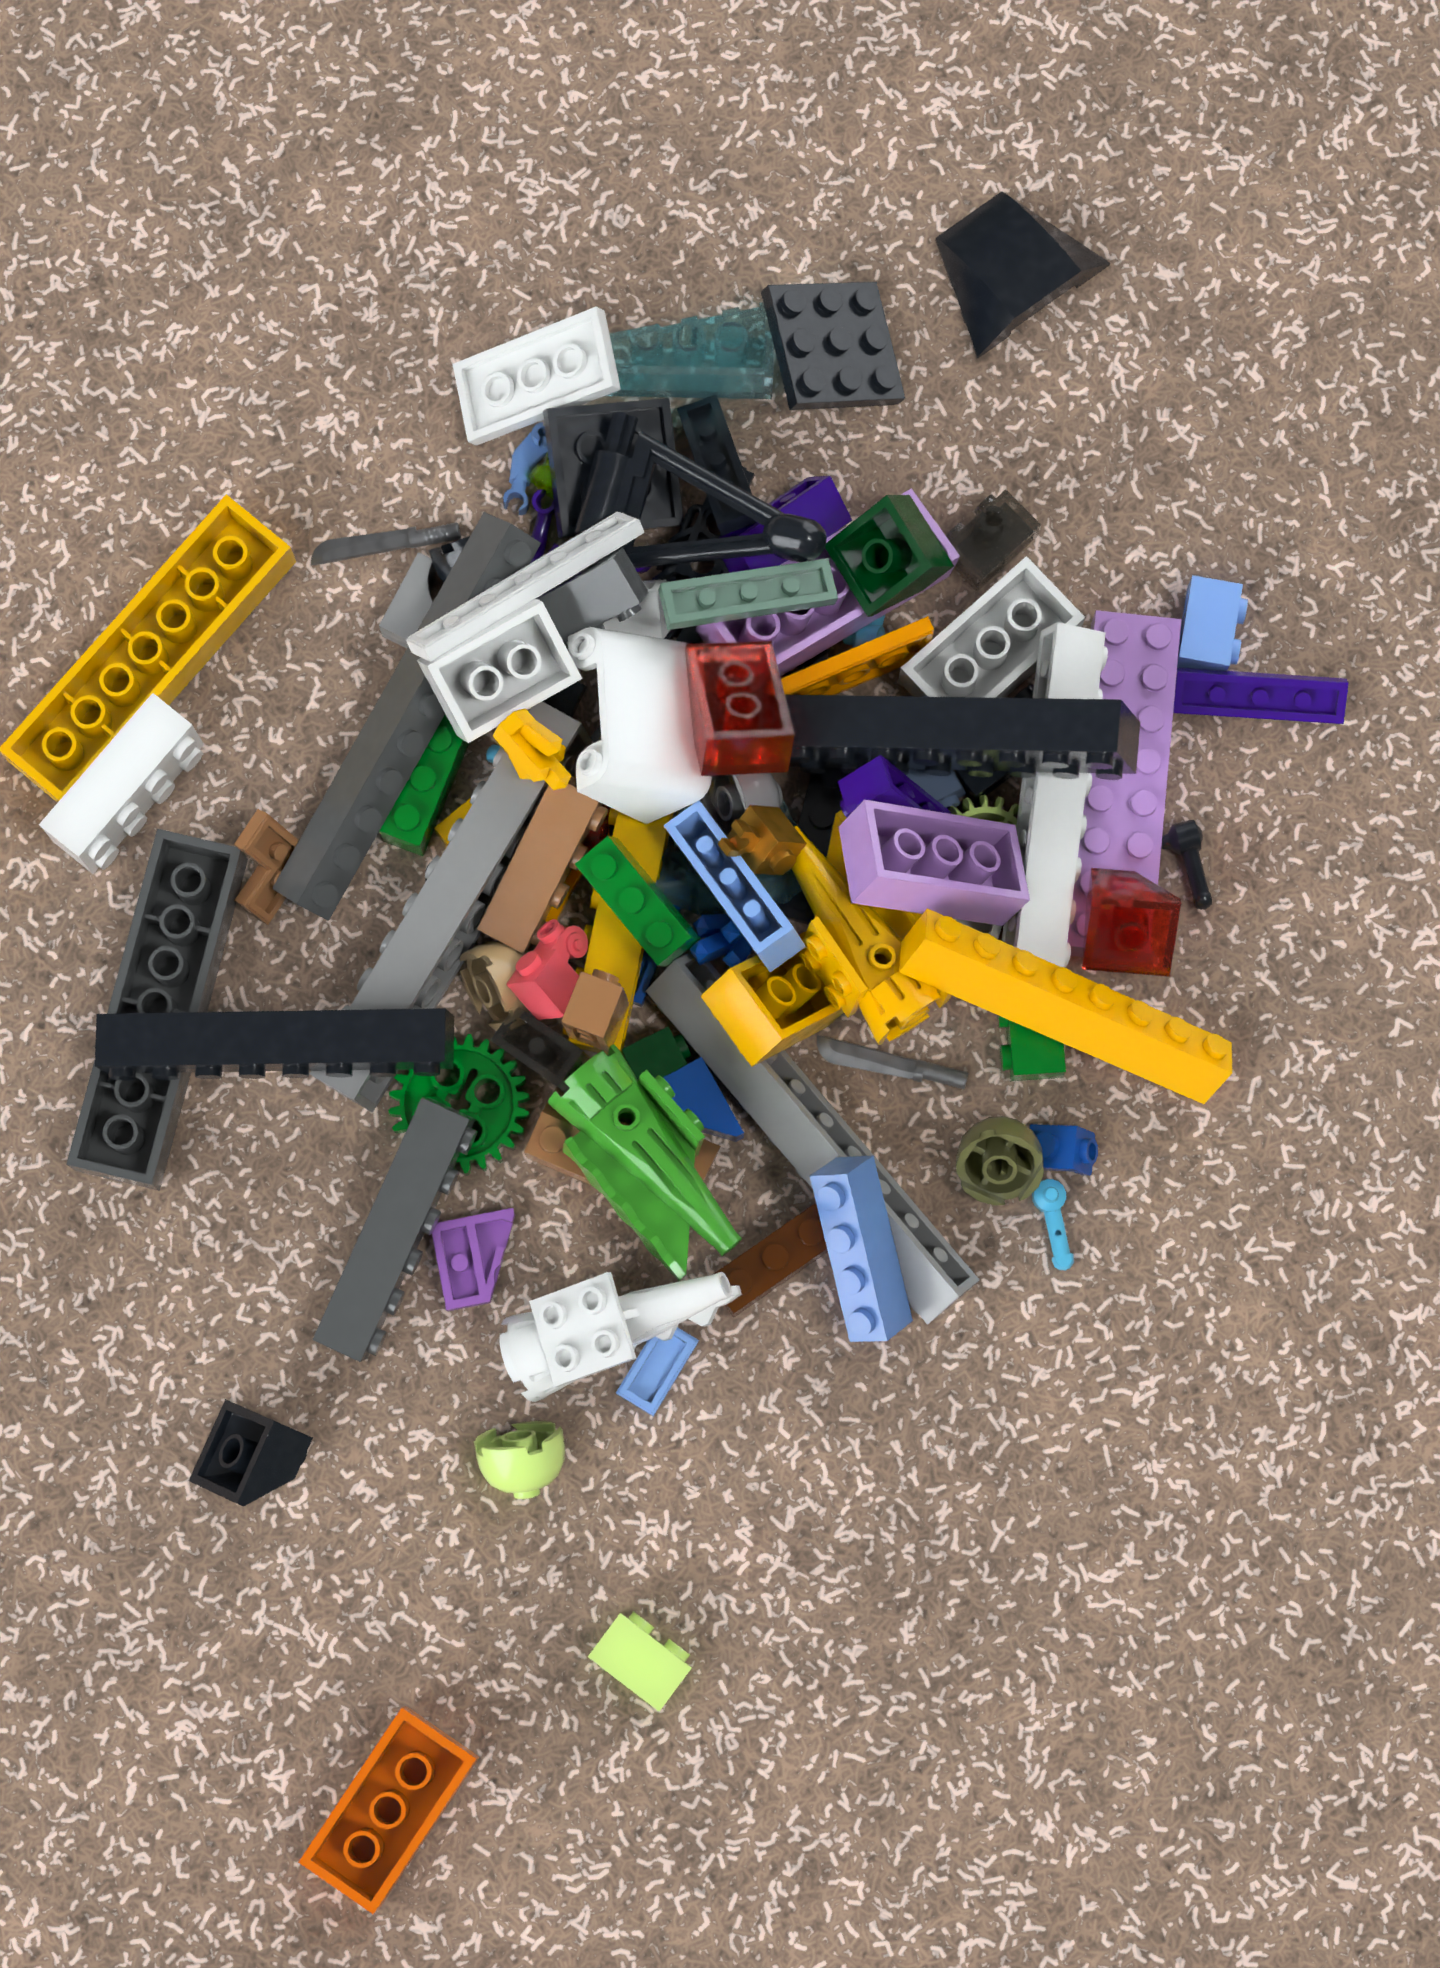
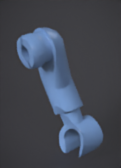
M543 422L536 424L532 428V431L514 450L509 477V482L512 485L511 489L504 493L503 504L506 510L511 499L520 498L524 503L519 509V515H525L529 508V500L525 490L530 485L532 469L548 453Z

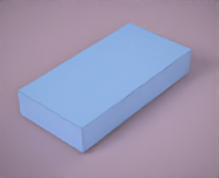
M678 1327L672 1339L663 1341L654 1337L647 1340L616 1394L654 1417L699 1340Z

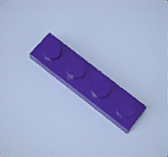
M1177 667L1173 713L1344 724L1349 682L1346 678Z

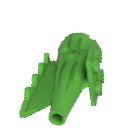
M611 1045L608 1056L603 1050L600 1051L564 1081L570 1089L562 1097L557 1091L551 1095L548 1100L549 1105L580 1131L573 1138L570 1136L564 1141L562 1151L579 1166L589 1183L604 1195L621 1220L636 1232L646 1249L661 1261L678 1281L686 1276L690 1227L711 1244L721 1256L727 1254L742 1240L694 1167L695 1157L698 1156L705 1138L701 1132L704 1130V1126L690 1109L687 1108L683 1112L672 1099L675 1096V1092L663 1077L658 1075L654 1078L648 1070H645L638 1080L621 1054V1051L615 1045Z

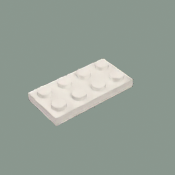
M597 306L453 364L467 440L476 446L544 420L543 410L547 408L580 406L621 390L605 311Z

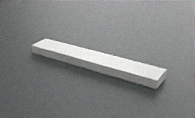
M618 511L410 635L406 641L411 653L430 662L645 533L640 520Z

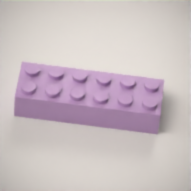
M912 488L901 494L911 496L955 567L960 555ZM843 529L827 537L826 543L829 540H831L834 536H836L839 532H841ZM824 548L821 555L814 560L829 558L838 595L835 605L698 625L695 630L739 693L752 694L946 579L951 574L953 568L923 591L872 617H867L837 566ZM788 560V561L784 562V563L781 564V565L792 564V563H799V562Z

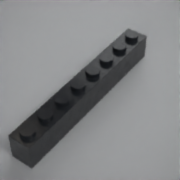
M446 1008L97 1014L95 1067L109 1074V1079L135 1080L136 1073H152L153 1079L176 1080L179 1079V1073L195 1072V1077L199 1079H221L222 1072H239V1077L261 1079L265 1078L266 1071H282V1076L287 1078L309 1077V1071H326V1076L345 1078L352 1077L353 1070H370L369 1075L393 1077L396 1076V1070L413 1069V1074L417 1076H439L440 1069H453L454 1015Z

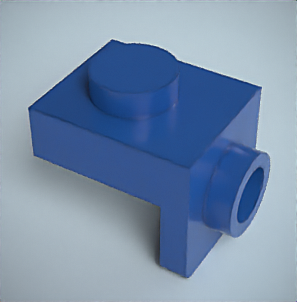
M1030 1124V1129L1041 1144L1044 1171H1068L1087 1176L1092 1174V1167L1098 1156V1145L1094 1132L1079 1126Z

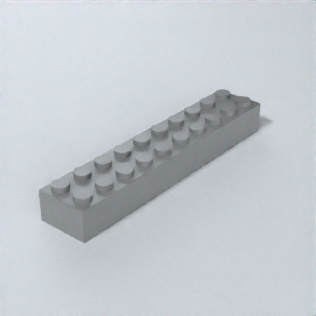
M542 701L527 711L539 723L563 739L562 745L566 747L564 759L560 763L571 776L576 777V763L579 755L594 742L582 723ZM502 748L498 750L494 757L493 767L495 768L486 782L481 781L473 791L470 799L472 806L465 818H459L450 829L447 838L449 844L442 856L437 855L430 862L425 872L427 880L419 894L415 892L407 900L402 911V915L405 917L396 931L391 930L384 938L379 950L382 953L374 968L369 967L362 974L357 984L359 992L351 1006L346 1005L342 1010L436 1008L464 962L460 961V956L472 949L482 933L477 928L548 787L545 780L533 782L531 779H520L508 754ZM353 1070V1076L345 1078L326 1076V1071H311L309 1073L331 1089L372 1113L394 1076L369 1075L370 1070Z

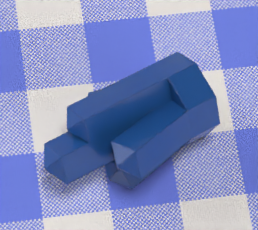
M727 914L702 915L693 923L700 938L706 937L699 940L689 949L700 966L725 955L722 960L731 968L745 961L748 955L755 952Z

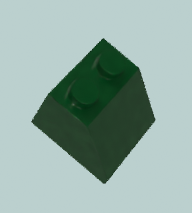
M886 495L829 540L825 546V549L867 617H872L923 591L954 567L910 495Z

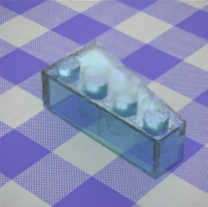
M763 302L759 303V307L740 311L739 307L722 310V315L698 319L697 316L681 319V323L664 327L654 324L609 334L621 390L606 396L707 398L716 394L718 398L772 399L774 344Z

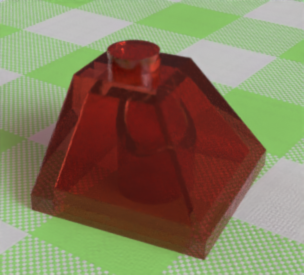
M1091 868L1086 901L1082 970L1170 977L1181 899L1135 871Z

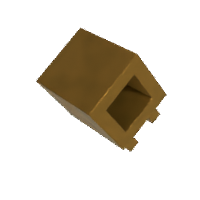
M749 805L741 818L732 823L731 827L733 829L727 835V838H721L718 846L726 856L736 857L740 855L754 874L784 875L785 872L794 866L796 857L807 843L779 807Z

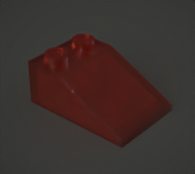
M772 641L686 644L685 658L693 738L701 776L788 772L794 731Z

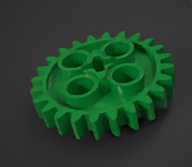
M472 1034L467 1035L463 1045H458L454 1036L453 1067L460 1070V1078L456 1084L448 1087L442 1086L437 1082V1076H417L413 1074V1069H408L410 1072L407 1076L402 1074L394 1076V1079L403 1087L402 1090L389 1091V1096L399 1101L400 1105L388 1109L390 1116L402 1118V1121L392 1127L394 1133H405L422 1097H429L452 1108L449 1101L451 1099H460L470 1071L473 1069L477 1070L478 1074L465 1096L470 1108L468 1110H459L475 1118L474 1123L482 1127L480 1139L473 1143L467 1155L460 1153L456 1164H461L466 1176L470 1175L471 1163L477 1162L483 1171H487L486 1158L492 1156L499 1163L503 1162L499 1149L504 1146L514 1151L516 1147L509 1137L511 1134H525V1130L516 1123L517 1119L530 1118L529 1111L519 1107V1104L530 1100V1095L526 1092H517V1089L526 1083V1079L524 1076L511 1077V1074L518 1067L517 1062L513 1060L503 1065L502 1061L506 1054L505 1049L500 1048L493 1054H490L489 1039H485L478 1048L474 1047ZM492 1083L500 1088L499 1097L493 1103H481L477 1100L476 1096L478 1089L484 1084Z

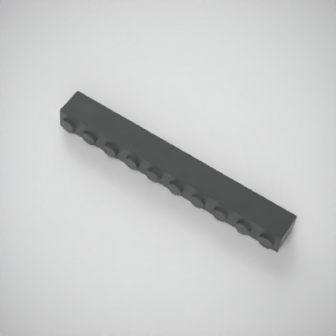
M483 512L417 631L529 565L541 543L513 524ZM409 646L272 888L295 904L328 921L445 715L442 706L417 662L421 657L411 653Z

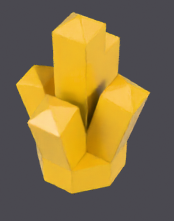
M526 708L514 711L498 725L493 737L508 754L520 779H531L533 782L545 780L553 791L567 787L571 774L560 763L564 759L566 747L562 745V738L539 723Z

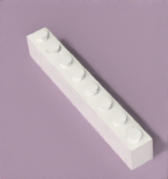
M1060 622L1041 630L1033 698L1102 699L1103 693L1099 688L1101 671L1104 669L1108 658V650L1104 646L1106 632ZM1036 772V777L1022 778L1016 824L1030 901L1004 924L1002 941L1021 950L1029 951L1033 955L1057 966L1066 967L1071 955V946L1067 942L1069 925L1072 924L1076 914V902L1073 900L1074 884L1080 876L1082 867L1081 859L1078 857L1079 843L1087 827V818L1083 815L1084 803L1091 790L1092 775L1091 773H1079V778L1062 779L1054 777L1052 772Z

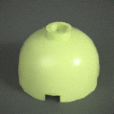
M530 1421L511 1424L517 1429L516 1431L497 1436L496 1428L477 1436L474 1445L481 1473L491 1486L506 1493H513L516 1499H528L538 1496L540 1488L552 1483L559 1475L565 1460L562 1428L559 1427L556 1430L555 1423Z

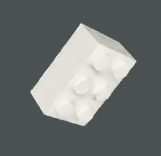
M538 599L532 600L431 662L423 658L417 660L456 735L467 743L498 727L514 711L525 708L528 710L582 679L543 602Z

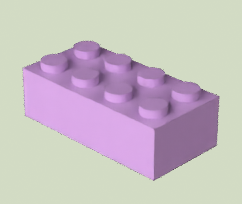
M864 799L839 826L851 903L923 914L928 908L953 919L1003 926L1030 901L1016 826L1014 824Z

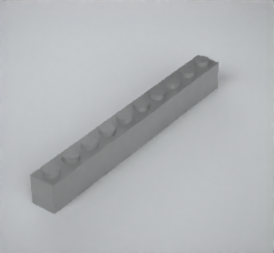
M690 951L674 960L646 990L647 994L656 1003L657 1008L669 1018L683 1035L685 1041L703 1058L713 1074L723 1082L739 1101L743 1110L751 1115L767 1134L771 1143L778 1147L795 1167L798 1175L806 1180L811 1188L810 1175L836 1157L873 1155L785 1050L751 1067L701 998V995L721 977L710 962L700 966ZM874 1156L910 1307L928 1325L980 1280Z

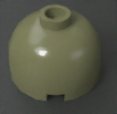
M1005 1116L988 1117L975 1123L962 1136L956 1154V1172L961 1179L962 1188L977 1201L991 1205H1005V1200L1019 1197V1201L1028 1198L1039 1187L1044 1174L1042 1148L1034 1132L1017 1119Z

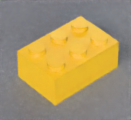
M806 931L799 934L801 940L803 939ZM800 952L772 972L768 971L756 955L728 969L701 995L713 1016L722 1025L751 1067L825 1029L844 1013L842 1009L837 1010L831 1005L824 992L826 985L817 972L812 974L808 971L801 960Z

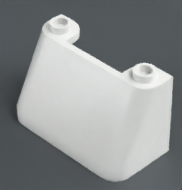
M594 627L582 629L568 636L569 654L576 667L583 671L597 668L601 740L585 748L577 759V792L644 824H649L702 799L711 785L712 771L702 654L699 650L681 641Z

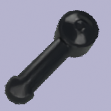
M1192 819L1172 824L1168 834L1162 836L1161 849H1172L1178 855H1182L1193 895L1194 906L1197 909L1204 910L1212 905V897L1208 889L1199 854L1203 840L1202 830Z

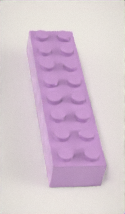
M1096 610L1091 622V629L1106 632L1104 646L1108 650L1107 662L1100 675L1099 688L1103 693L1102 699L1122 700L1140 721L1136 774H1123L1122 779L1119 780L1100 779L1096 777V773H1091L1092 786L1088 796L1085 798L1083 815L1087 818V827L1083 838L1080 840L1078 851L1082 867L1080 876L1074 884L1073 900L1076 902V914L1072 924L1069 925L1067 942L1071 946L1070 956L1146 964L1152 955L1181 619Z

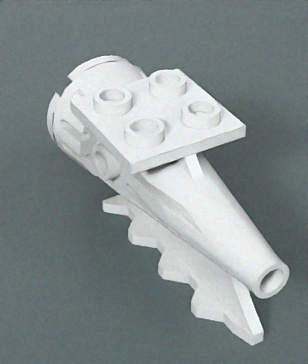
M606 1272L529 1301L532 1312L516 1314L505 1318L501 1325H508L507 1332L500 1334L499 1341L502 1358L513 1383L521 1380L528 1389L521 1394L527 1400L536 1402L576 1380L636 1359L634 1350L637 1345L654 1337L663 1341L672 1339L678 1324L687 1319L700 1326L711 1325L718 1308L729 1304L742 1295L741 1289L737 1285L730 1286L726 1275L723 1272H718L709 1276L640 1289L618 1296L611 1272Z

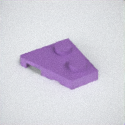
M513 1208L437 1223L432 1232L447 1312L491 1303L515 1219Z

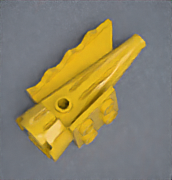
M841 810L834 817L827 857L814 846L798 826H795V829L807 844L796 857V862L791 869L814 914V919L810 921L802 939L806 947L800 951V957L808 971L812 974L817 972L826 985L824 992L831 1005L837 1010L842 1009L847 1018L854 1015L859 1007L878 1045H882L886 1038L890 1042L918 1026L930 1017L928 1015L930 1011L928 1007L932 1003L936 1002L938 1007L941 1008L949 1001L952 995L899 972L901 941L922 914L851 903L839 833V826L846 819Z

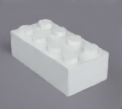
M1026 556L900 668L898 682L914 697L1006 698L1036 671L1041 630L1057 622L1082 627L1085 616Z
M152 693L41 821L40 827L56 845L92 874L99 867L102 870L106 869L117 857L119 849L116 847L127 834L133 837L147 821L145 813L155 802L157 804L163 803L171 795L175 788V784L172 782L182 770L188 772L196 766L203 755L200 749L204 746V743L189 721Z

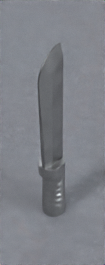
M456 522L417 530L415 526L403 530L326 540L314 550L311 557V565L326 564L399 549L417 548L461 539L459 525Z
M817 1035L819 1053L832 1064L913 1079V1081L922 1082V1079L965 1089L968 1072Z

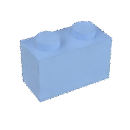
M1192 575L1187 586L1181 622L1178 668L1227 671L1230 664L1237 665L1241 640L1234 639L1237 623H1244L1248 599L1241 598L1243 584Z

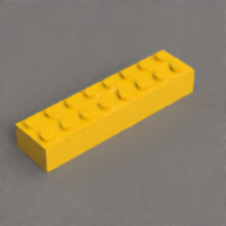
M226 494L0 746L1 754L10 764L58 803L152 693L167 705L173 702L297 562L291 547Z

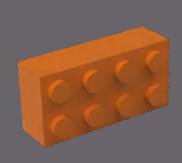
M407 1706L401 1707L298 1863L370 1913L375 1914L480 1756Z

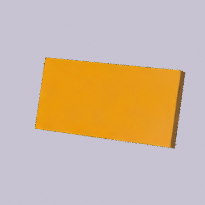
M927 616L769 684V694L837 695L902 667L933 639L934 628Z

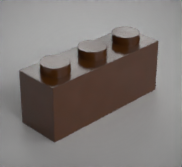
M816 1203L714 1273L723 1272L728 1278L730 1286H740L742 1295L725 1305L733 1318L828 1252Z

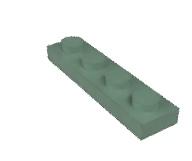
M829 558L660 583L658 588L667 630L835 605L838 600Z

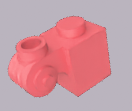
M556 919L546 922L538 930L537 938L540 940L533 951L527 952L518 960L515 966L516 970L506 984L537 1020L563 1018L579 975L569 965L568 959L581 958L588 950V939L584 930L574 925L564 927Z

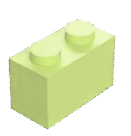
M634 1611L629 1618L620 1613L588 1655V1658L660 1712L692 1667L685 1662L690 1654L670 1639L664 1645L654 1639L650 1633L655 1627Z

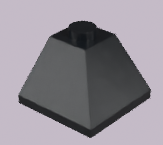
M225 1399L189 1481L236 1504L246 1506L295 1479L300 1466L306 1459L307 1450L313 1437Z

